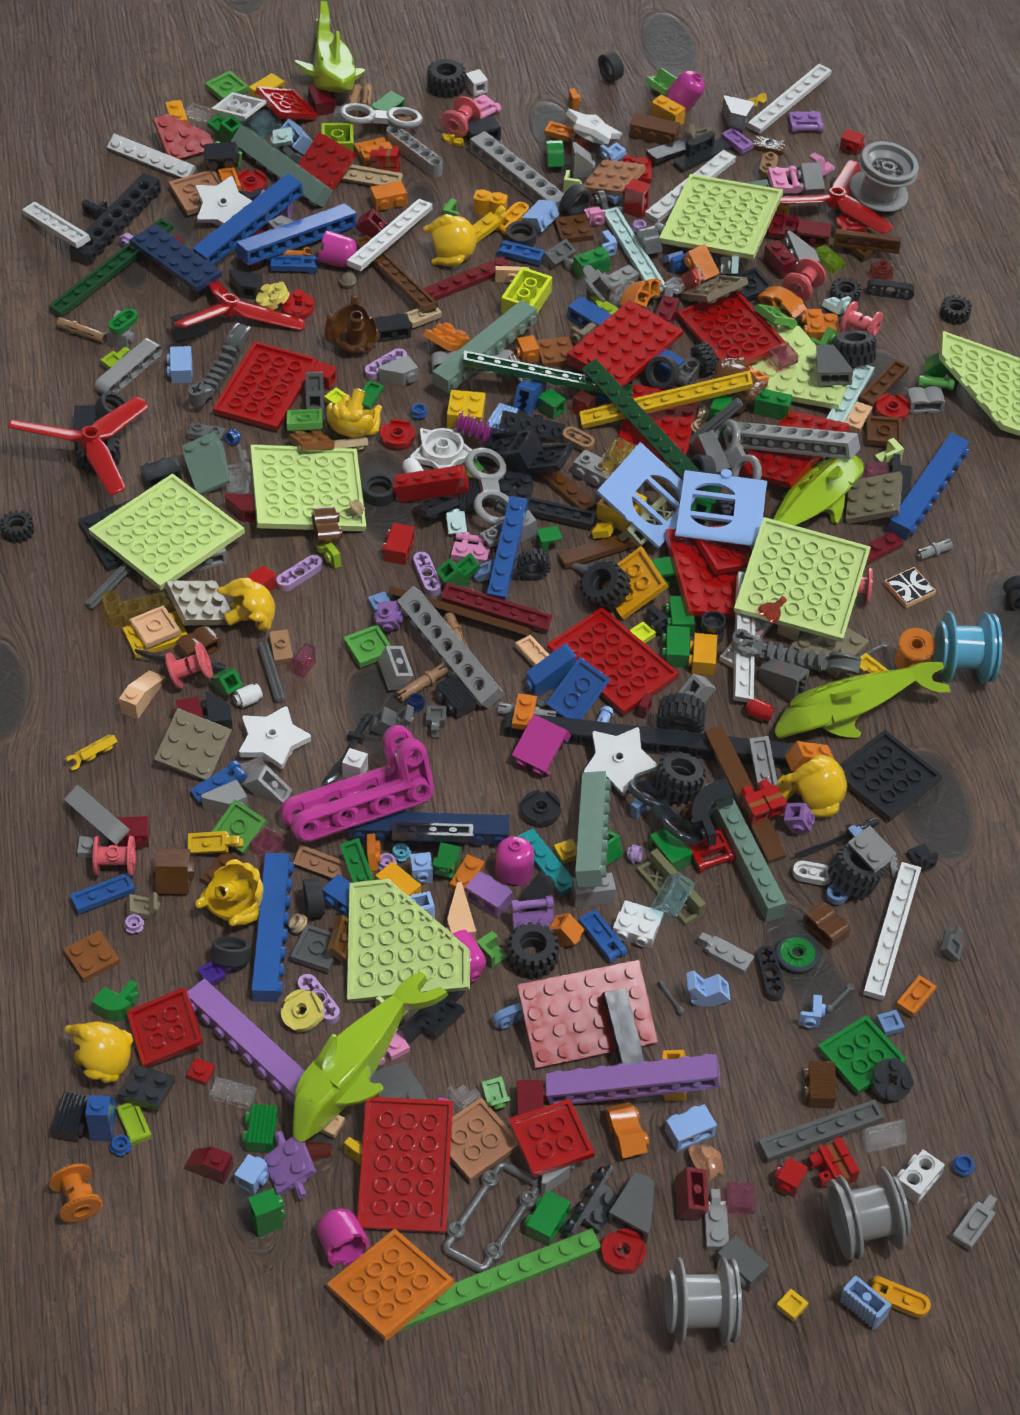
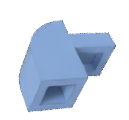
M694 970L687 973L686 988L691 995V1003L694 1005L717 1006L731 1001L728 982L719 974L703 979Z

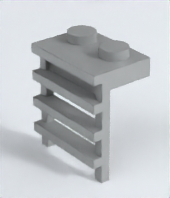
M871 826L848 842L849 847L874 873L884 866L890 872L892 878L896 876L895 873L898 871L896 867L898 865L896 862L897 858L895 857L896 852Z

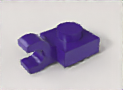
M214 961L197 968L202 980L205 978L212 986L226 979L225 973L230 974L237 970L236 967L223 966Z

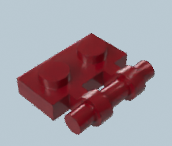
M775 212L769 225L768 237L784 239L787 231H791L797 236L798 216L794 215L792 218L787 217L788 213Z

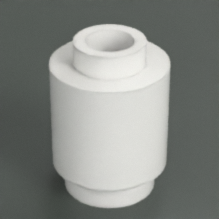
M408 458L402 464L404 473L424 471L418 460L414 458Z
M250 684L235 690L233 695L235 705L241 708L259 702V699L263 698L258 684Z

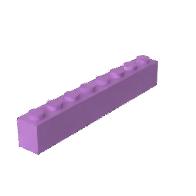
M205 978L188 991L194 1012L199 1015L202 1023L206 1026L209 1025L218 1038H223L232 1051H237L247 1065H252L258 1075L263 1079L266 1078L276 1092L280 1091L285 1096L286 1101L293 1106L296 1087L304 1070Z
M703 1054L696 1057L683 1056L678 1059H660L659 1061L652 1062L640 1061L634 1064L621 1063L616 1066H597L589 1069L577 1068L572 1071L546 1073V1096L550 1105L570 1099L572 1104L721 1088L720 1065L716 1054Z

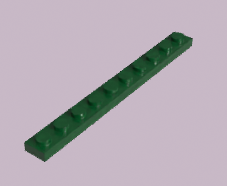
M162 218L154 223L168 234L174 230L173 224ZM129 242L48 305L49 311L63 317L143 253L130 245Z
M465 350L463 352L462 365L468 368H478L487 372L493 371L502 375H513L522 379L528 378L537 382H547L552 385H562L571 389L577 388L586 392H597L604 395L587 375ZM626 384L623 388L632 397L633 385Z
M596 358L582 368L587 377L682 480H684L685 470L700 472Z

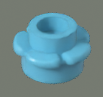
M397 843L392 849L393 853H391L395 860L403 862L410 857L411 851L407 844Z

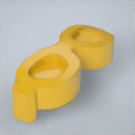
M762 93L757 98H750L747 101L755 102L754 106H757L758 102L764 103L766 101L767 95Z
M454 134L442 135V139L448 144H454L457 147L464 145V140L462 138L455 139Z

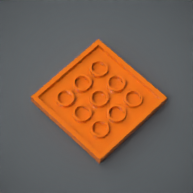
M393 1229L327 1283L328 1289L385 1341L389 1340L455 1285L452 1277L396 1229Z

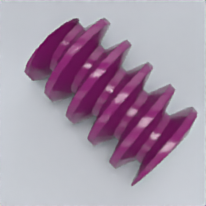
M461 411L455 427L457 433H460L463 429L464 436L469 433V438H473L476 435V441L482 438V443L485 444L491 436L494 425L490 428L489 421L483 425V419L476 422V416L470 419L469 413L463 417V411Z

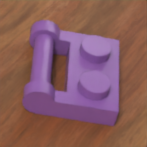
M789 112L791 133H797V131H817L818 133H823L820 112Z
M552 895L546 896L543 899L519 902L518 900H511L513 929H519V925L523 923L528 925V922H532L535 925L538 922L543 927L545 925L549 927L554 919ZM546 907L545 910L519 913L521 909Z

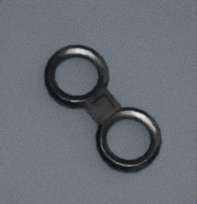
M631 779L627 783L629 792L637 800L651 807L650 810L661 820L663 827L672 836L692 845L702 843L703 839L700 832L694 833L693 822L677 815L669 807V799L661 795L659 790L655 789V785L641 779ZM637 787L651 792L660 801L646 796ZM671 822L687 828L694 836L683 833Z

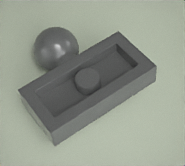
M565 239L544 252L542 257L552 268L563 262L565 270L573 271L574 260L569 259V257L574 255L577 250Z
M191 423L187 432V439L196 440L215 432L222 442L225 437L226 428Z

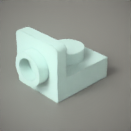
M722 257L721 274H738L739 257Z
M835 297L824 299L822 306L839 315L845 313L850 305L851 297H844L841 300Z

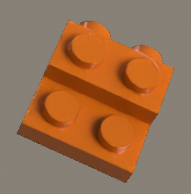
M384 137L355 143L354 149L363 166L371 167L372 162L378 163V161H370L371 150H379L380 145L384 149H392L390 142H387Z
M805 309L804 314H801V323L804 324L803 331L810 339L813 337L820 341L828 326L841 333L836 313L822 314L821 309Z
M447 322L436 324V327L432 330L425 329L423 334L424 337L448 351H458L471 341L465 332L455 330L454 326Z

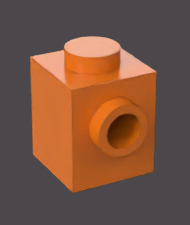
M534 335L517 338L516 356L520 358L521 362L533 363L539 361V347Z
M570 913L556 915L549 926V931L553 930L561 947L577 944L584 931L583 927Z

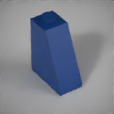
M528 378L517 385L513 407L517 408L518 411L527 412V416H531L538 406L539 396L546 391L547 382H537Z
M567 643L526 672L525 686L534 696H539L557 688L576 663V655Z
M88 1095L85 1115L91 1141L113 1140L117 1101L111 1096Z

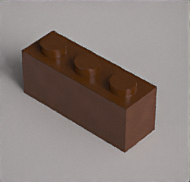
M635 113L630 123L629 137L667 144L678 139L680 123Z

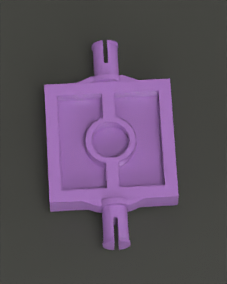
M282 1131L276 1132L274 1137L278 1146L263 1157L267 1163L276 1192L283 1196L290 1190L295 1189L298 1199H303L307 1196L303 1184L316 1173L305 1142H298L294 1136L286 1141Z

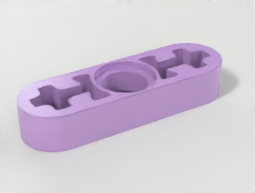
M401 348L394 349L365 367V377L371 381L377 380L379 366L407 355V352Z
M425 552L416 553L413 557V565L425 594L431 597L439 595L441 592V582L430 556ZM424 572H430L432 575L424 576L422 574Z
M316 555L308 556L277 577V588L283 592L290 591L320 572L322 569L321 558ZM302 571L304 574L298 576L295 575V572Z
M311 974L300 976L298 979V990L305 989L310 991V988L304 985V983L311 984L312 992L317 996L325 998L322 1002L324 1013L322 1021L327 1025L337 1023L340 1019L339 1007L318 980ZM327 1007V1010H328L331 1014L334 1013V1016H331L330 1014L327 1015V1011H326L325 1008Z

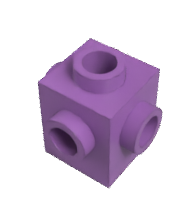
M396 601L378 602L377 612L374 616L375 623L378 624L381 630L387 632L400 629L403 614Z
M787 804L784 822L791 832L796 834L811 832L815 816L807 804Z

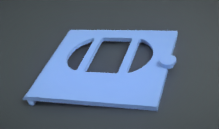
M640 442L596 493L656 548H659L666 540L665 530L677 527L683 481ZM651 477H659L667 481L677 492L679 502ZM644 481L650 484L676 508V511L667 521L635 493ZM695 496L692 497L690 510L692 509L695 498H697ZM632 499L661 525H653L643 520L635 511Z
M728 469L722 470L721 475L685 470L675 536L754 546L763 520L767 481L731 476L732 472ZM715 485L726 488L734 495L698 491L696 489L702 486ZM692 497L734 501V516L691 511ZM692 518L730 523L723 527L712 528L700 525Z

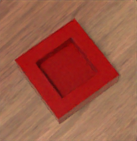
M195 1058L186 1074V1078L207 1086L215 1071V1065Z

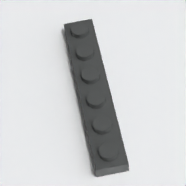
M874 1099L760 1139L758 1146L766 1161L769 1162L884 1121L885 1116Z

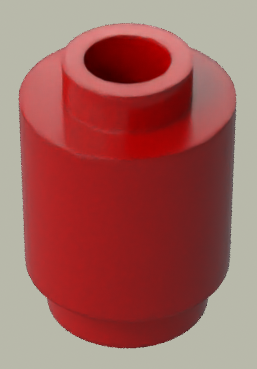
M754 698L748 701L745 710L748 711V716L762 722H769L775 708L771 707V704Z

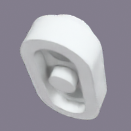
M798 861L793 867V876L798 881L817 885H828L832 881L827 873L828 865Z

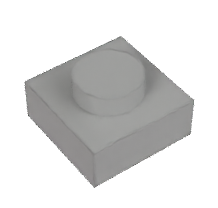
M79 837L78 857L93 858L95 837Z

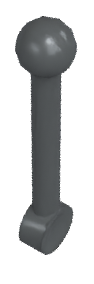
M883 641L880 646L865 653L870 655L880 649H887L889 643ZM860 653V654H858L857 656H858V657H861V656L864 655L865 653H863V654Z
M659 980L657 982L659 988L663 989L674 1004L677 1013L683 1015L685 1009L679 1006L666 988L664 981Z
M847 984L846 990L831 1005H827L825 1011L831 1013L835 1005L849 992L854 991V984Z

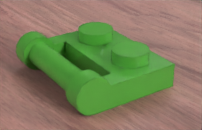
M756 304L755 311L760 313L764 319L770 320V324L775 326L782 324L790 329H794L797 326V321L787 317L779 308Z
M918 375L917 378L918 386H937L948 390H953L954 379Z

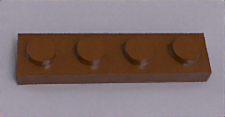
M836 229L833 246L899 254L901 237Z
M894 359L859 395L858 401L874 407L877 399L881 395L888 393L908 372L909 365Z
M561 471L536 473V476L573 507L590 511L597 507V502Z

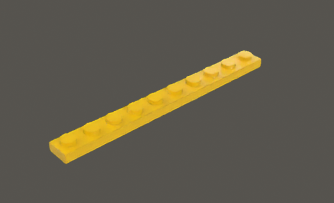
M749 370L633 399L648 414L754 387ZM613 404L580 411L583 429L626 419Z

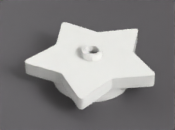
M568 109L566 115L574 122L573 130L583 138L598 144H608L610 139L621 138V132L605 124L597 115H585Z
M230 176L217 186L196 185V192L202 203L197 217L198 223H213L220 226L252 202V200L238 192L233 176Z
M421 428V445L410 458L418 460L422 465L432 466L434 469L462 464L472 449L464 444L462 431L457 433L456 428H438L434 430Z
M286 706L267 717L242 716L243 725L248 736L239 750V756L257 757L262 761L272 762L283 769L288 757L294 750L311 741V735L292 724L289 710Z
M638 727L618 736L593 731L595 755L584 772L606 771L607 779L610 778L611 784L622 796H625L627 793V783L631 779H636L637 776L657 769V763L641 749Z

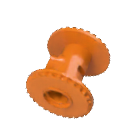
M912 628L903 632L899 637L898 650L894 656L897 669L907 668L921 662H932L931 656L936 649V642L933 636L920 628Z
M86 1164L68 1165L59 1169L50 1177V1189L56 1192H64L65 1196H67V1203L59 1211L60 1218L65 1222L75 1223L89 1219L99 1212L103 1206L102 1198L92 1194L91 1185L86 1184L92 1176V1170Z

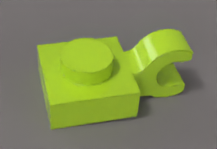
M593 295L590 298L593 304L611 315L618 310L617 307L608 301L602 303L597 295Z
M123 347L118 353L112 351L100 359L101 364L109 370L131 350Z
M332 542L323 546L316 545L317 551L324 553L327 563H330L334 569L341 567L340 552Z

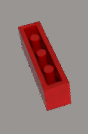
M464 465L394 475L393 488L400 503L468 493L469 478Z

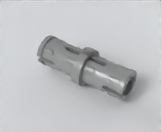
M946 539L942 542L930 543L927 547L917 549L916 556L920 561L932 556L937 557L940 553L953 549L952 541Z

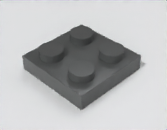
M306 924L290 955V961L329 973L336 960L327 950L332 932Z

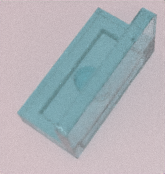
M681 872L669 875L650 908L653 910L662 909L672 918L677 917L695 883Z

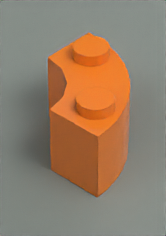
M649 279L632 283L621 297L620 305L623 306L630 300L646 308L650 298L660 296L661 280Z
M770 286L757 296L762 305L775 306L787 317L793 319L807 309L800 297H797L793 292L781 286Z
M627 1102L604 1108L611 1134L614 1133L615 1146L620 1156L626 1158L647 1153L649 1138L639 1124L640 1116L637 1107Z

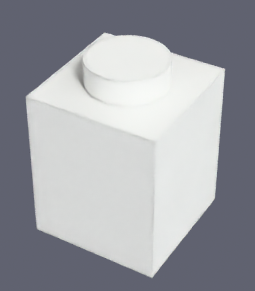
M480 69L466 73V87L473 96L487 93L488 79Z
M349 748L342 762V774L345 778L366 773L368 769L367 753Z

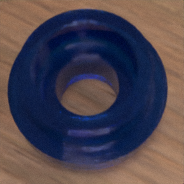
M413 693L407 698L406 705L409 704L414 707L413 711H420L425 707V699L421 694Z

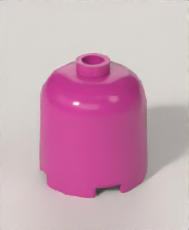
M684 71L666 90L669 93L667 98L685 107V111H689L705 91V83L702 76L697 72Z
M326 231L322 239V243H324L323 251L319 250L318 262L339 268H348L347 260L357 252L356 242L350 237Z
M508 837L503 839L497 847L494 869L496 878L502 884H516L517 887H520L532 879L534 851L530 842L522 837Z
M463 929L453 933V935L470 950V982H474L481 977V973L486 966V958L471 932Z
M343 1208L330 1210L319 1220L317 1225L318 1238L327 1260L332 1266H336V1263H343L344 1266H348L363 1255L362 1252L366 1248H370V1242L362 1226L350 1210Z

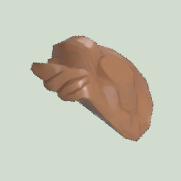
M703 1144L691 1145L688 1148L695 1167L706 1170L707 1183L717 1176L718 1173L723 1176V1161L720 1152L712 1146Z

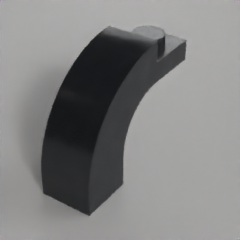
M727 778L716 780L705 786L697 794L693 802L692 822L694 833L700 832L702 839H706L708 846L717 844L716 831L710 816L717 809L733 804V791Z

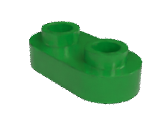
M131 308L121 311L108 322L109 331L113 334L125 332L138 321L137 311Z

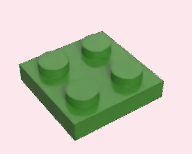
M231 71L205 83V88L221 101L232 92L244 94L249 91V86Z
M322 409L287 411V431L323 429Z
M378 624L344 637L345 645L360 668L377 662L385 646H391Z
M234 799L212 832L227 831L229 836H240V838H243V847L235 848L246 854L268 821Z

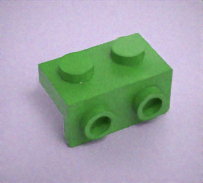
M659 68L657 76L647 77L645 83L652 90L661 93L660 95L667 97L669 93L666 90L677 78L663 68Z

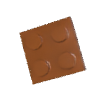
M569 336L536 340L543 367L568 366L567 352L573 348Z
M313 430L311 433L295 431V433H290L288 441L301 450L334 449L335 442L329 436L324 435L322 431Z
M100 930L63 949L65 956L83 982L120 964V958Z

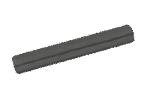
M739 398L734 399L689 437V444H692L698 435L715 430L743 406L742 401Z
M124 562L85 602L87 608L95 609L133 568Z
M260 642L258 649L274 700L277 703L284 702L285 695L267 642Z

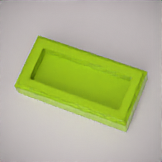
M126 1103L116 1107L132 1146L152 1138L140 1106Z

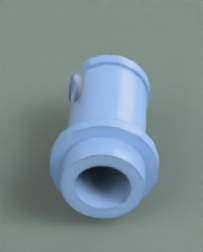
M609 706L600 708L597 721L609 722L610 718L614 716L613 709Z

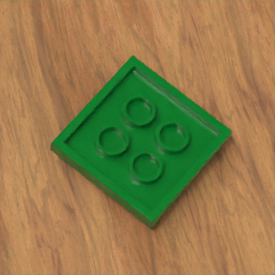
M867 1015L817 1046V1050L827 1062H835V1071L857 1095L871 1087V1070L877 1062L887 1058H898L903 1063H907V1059Z

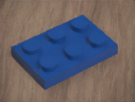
M579 657L546 704L565 718L583 719L611 679Z

